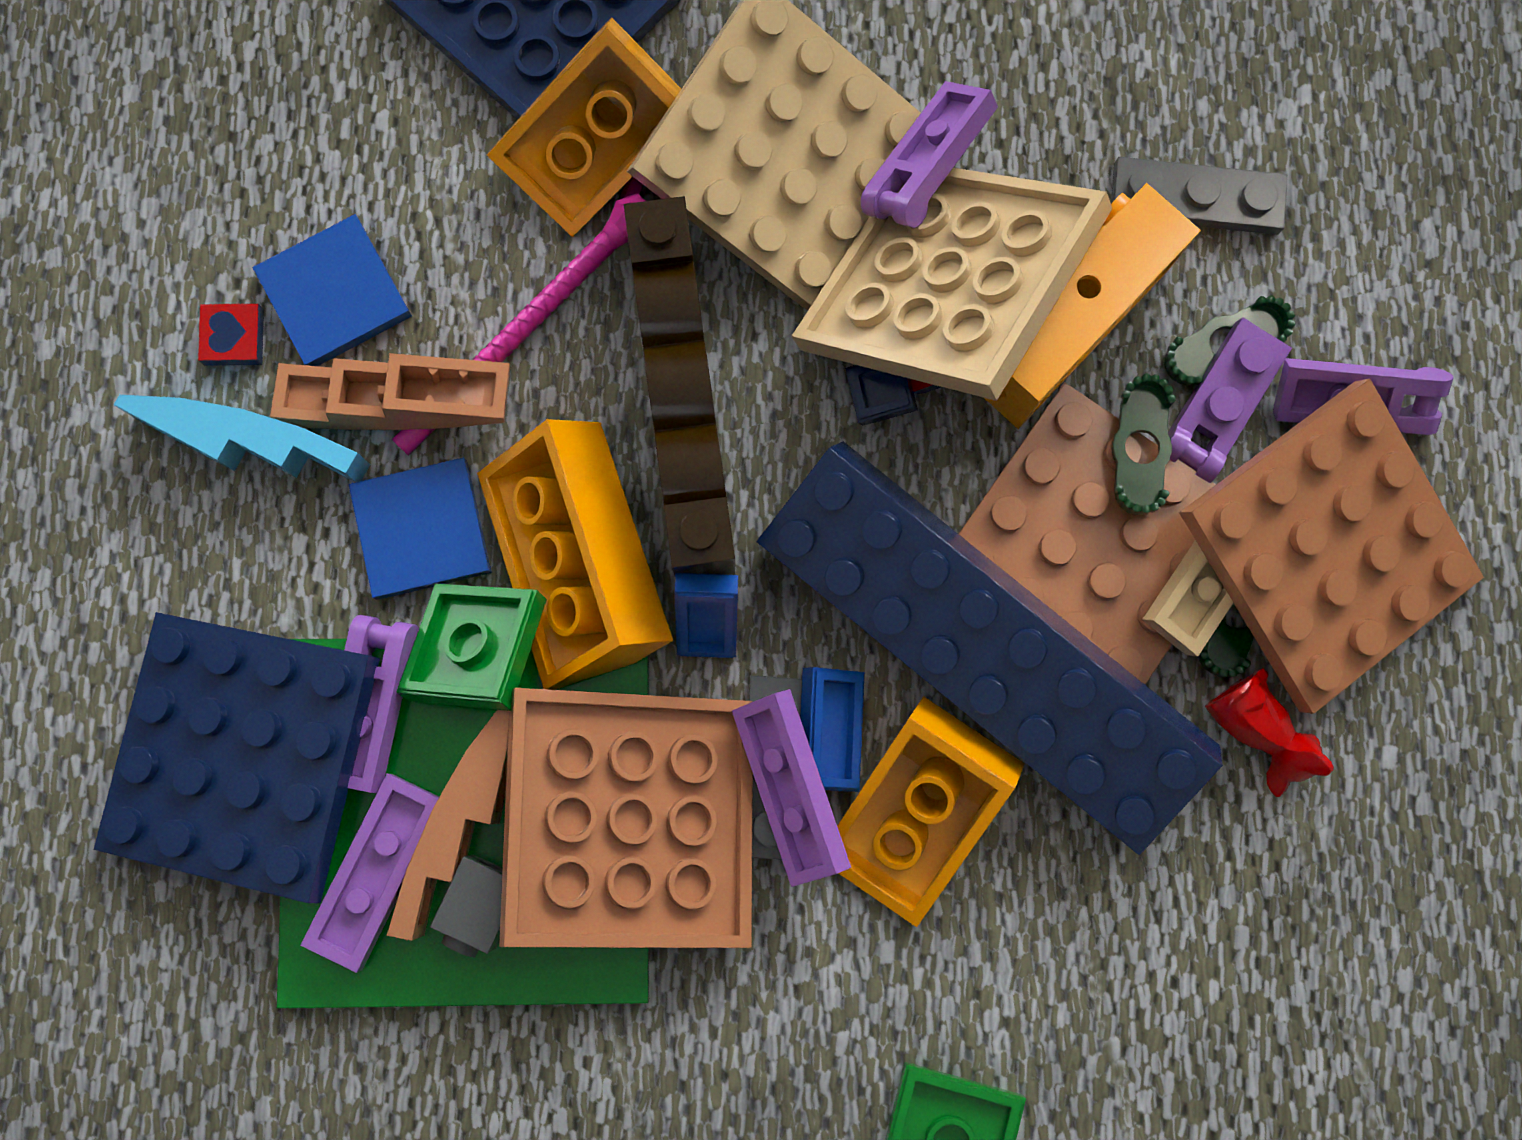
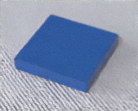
M356 214L252 267L304 365L319 366L412 317Z
M464 457L349 484L371 594L375 600L431 588L435 584H448L492 573L468 462Z

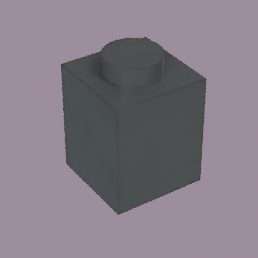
M474 854L462 858L430 928L445 934L441 941L443 945L460 954L474 958L479 950L488 954L497 948L500 941L502 867Z

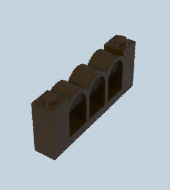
M685 196L624 204L625 220L674 577H676V573L736 575L735 553Z

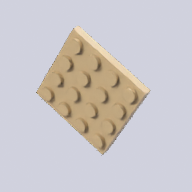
M741 0L626 172L661 199L685 196L687 216L691 222L800 306L809 310L870 217L865 215L861 209L862 192L921 112L789 0Z
M953 168L928 201L926 217L918 227L912 228L897 224L892 216L885 219L871 216L868 218L792 334V338L800 351L997 401L1111 212L1112 206L1106 191Z

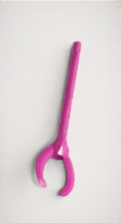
M632 177L624 185L620 199L615 202L609 221L606 222L600 234L537 297L533 298L530 304H527L518 313L517 317H514L473 360L503 362L506 357L512 354L513 350H516L525 341L526 337H529L538 328L539 324H542L551 315V312H554L564 302V299H567L589 277V274H592L614 252V249L628 242L624 204L646 201L639 195L643 186L641 182ZM435 429L400 430L392 440L409 456Z

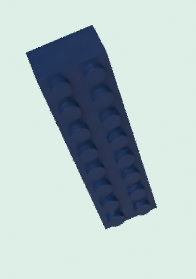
M844 441L828 448L756 541L1138 855L1152 843L1223 766L1221 749L1217 742Z

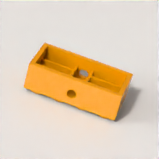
M1147 182L1131 199L1124 193H1121L1111 203V212L998 400L984 398L1017 429L1033 415L1170 270L1201 231Z

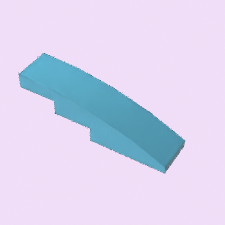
M119 394L113 404L133 418L233 471L236 470L246 451L296 478L308 458L353 482H360L371 465L359 453L309 430L240 408L185 398Z

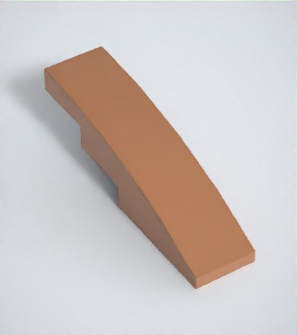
M389 353L388 363L333 358L332 367L278 363L270 418L302 428L339 430L436 429L504 423L510 363Z
M497 710L466 750L435 803L406 869L387 936L411 941L424 936L437 879L452 882L462 858L468 856L475 821L486 824H500L506 796L509 711Z

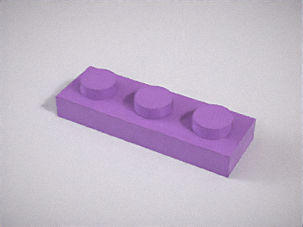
M788 689L771 694L732 710L791 887L835 875L852 868L791 690Z
M386 774L300 946L356 973L363 970L395 906L406 869L439 796L396 775Z

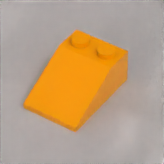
M611 17L496 143L487 156L573 237L633 177L626 171L681 91V88Z
M923 696L837 825L852 867L838 874L915 927H918L1016 788L1025 763Z

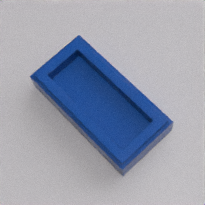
M676 573L675 617L677 655L687 657H736L738 575Z
M808 667L803 668L800 719L824 789L827 791L860 792L865 672Z

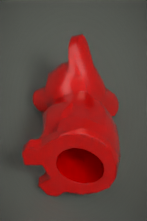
M1263 667L1247 678L1240 679L1209 701L1205 708L1215 721L1235 739L1251 748L1262 750L1272 755L1271 765L1266 773L1267 786L1275 797H1280L1287 791L1291 782H1303L1315 775L1328 776L1334 770V766L1327 756L1322 753L1320 741L1314 734H1303L1295 731L1288 710L1269 691L1267 685L1269 673Z

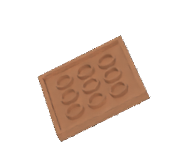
M1371 379L1353 382L1179 512L1298 711L1303 713H1316L1484 578Z
M1064 382L963 526L959 535L1142 683L1146 684L1172 646V643L1142 619L1195 541L1179 512L1216 484L1213 482L1209 483L1195 475L1197 471L1178 459L1176 462L1169 460L1165 465L1164 490H1168L1170 493L1165 499L1166 503L1159 507L1157 511L1149 512L1146 515H1134L1123 510L1117 503L1114 494L1116 462L1113 459L1111 448L1114 435L1118 432L1119 418ZM1137 432L1127 438L1125 450L1129 458L1134 462L1148 464L1156 459L1158 445Z
M513 688L508 725L499 947L752 948L753 772L732 710L753 701Z

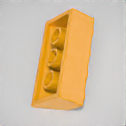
M546 419L477 473L512 588L538 590L547 599L531 646L544 689L555 690L634 664L673 641L601 422Z

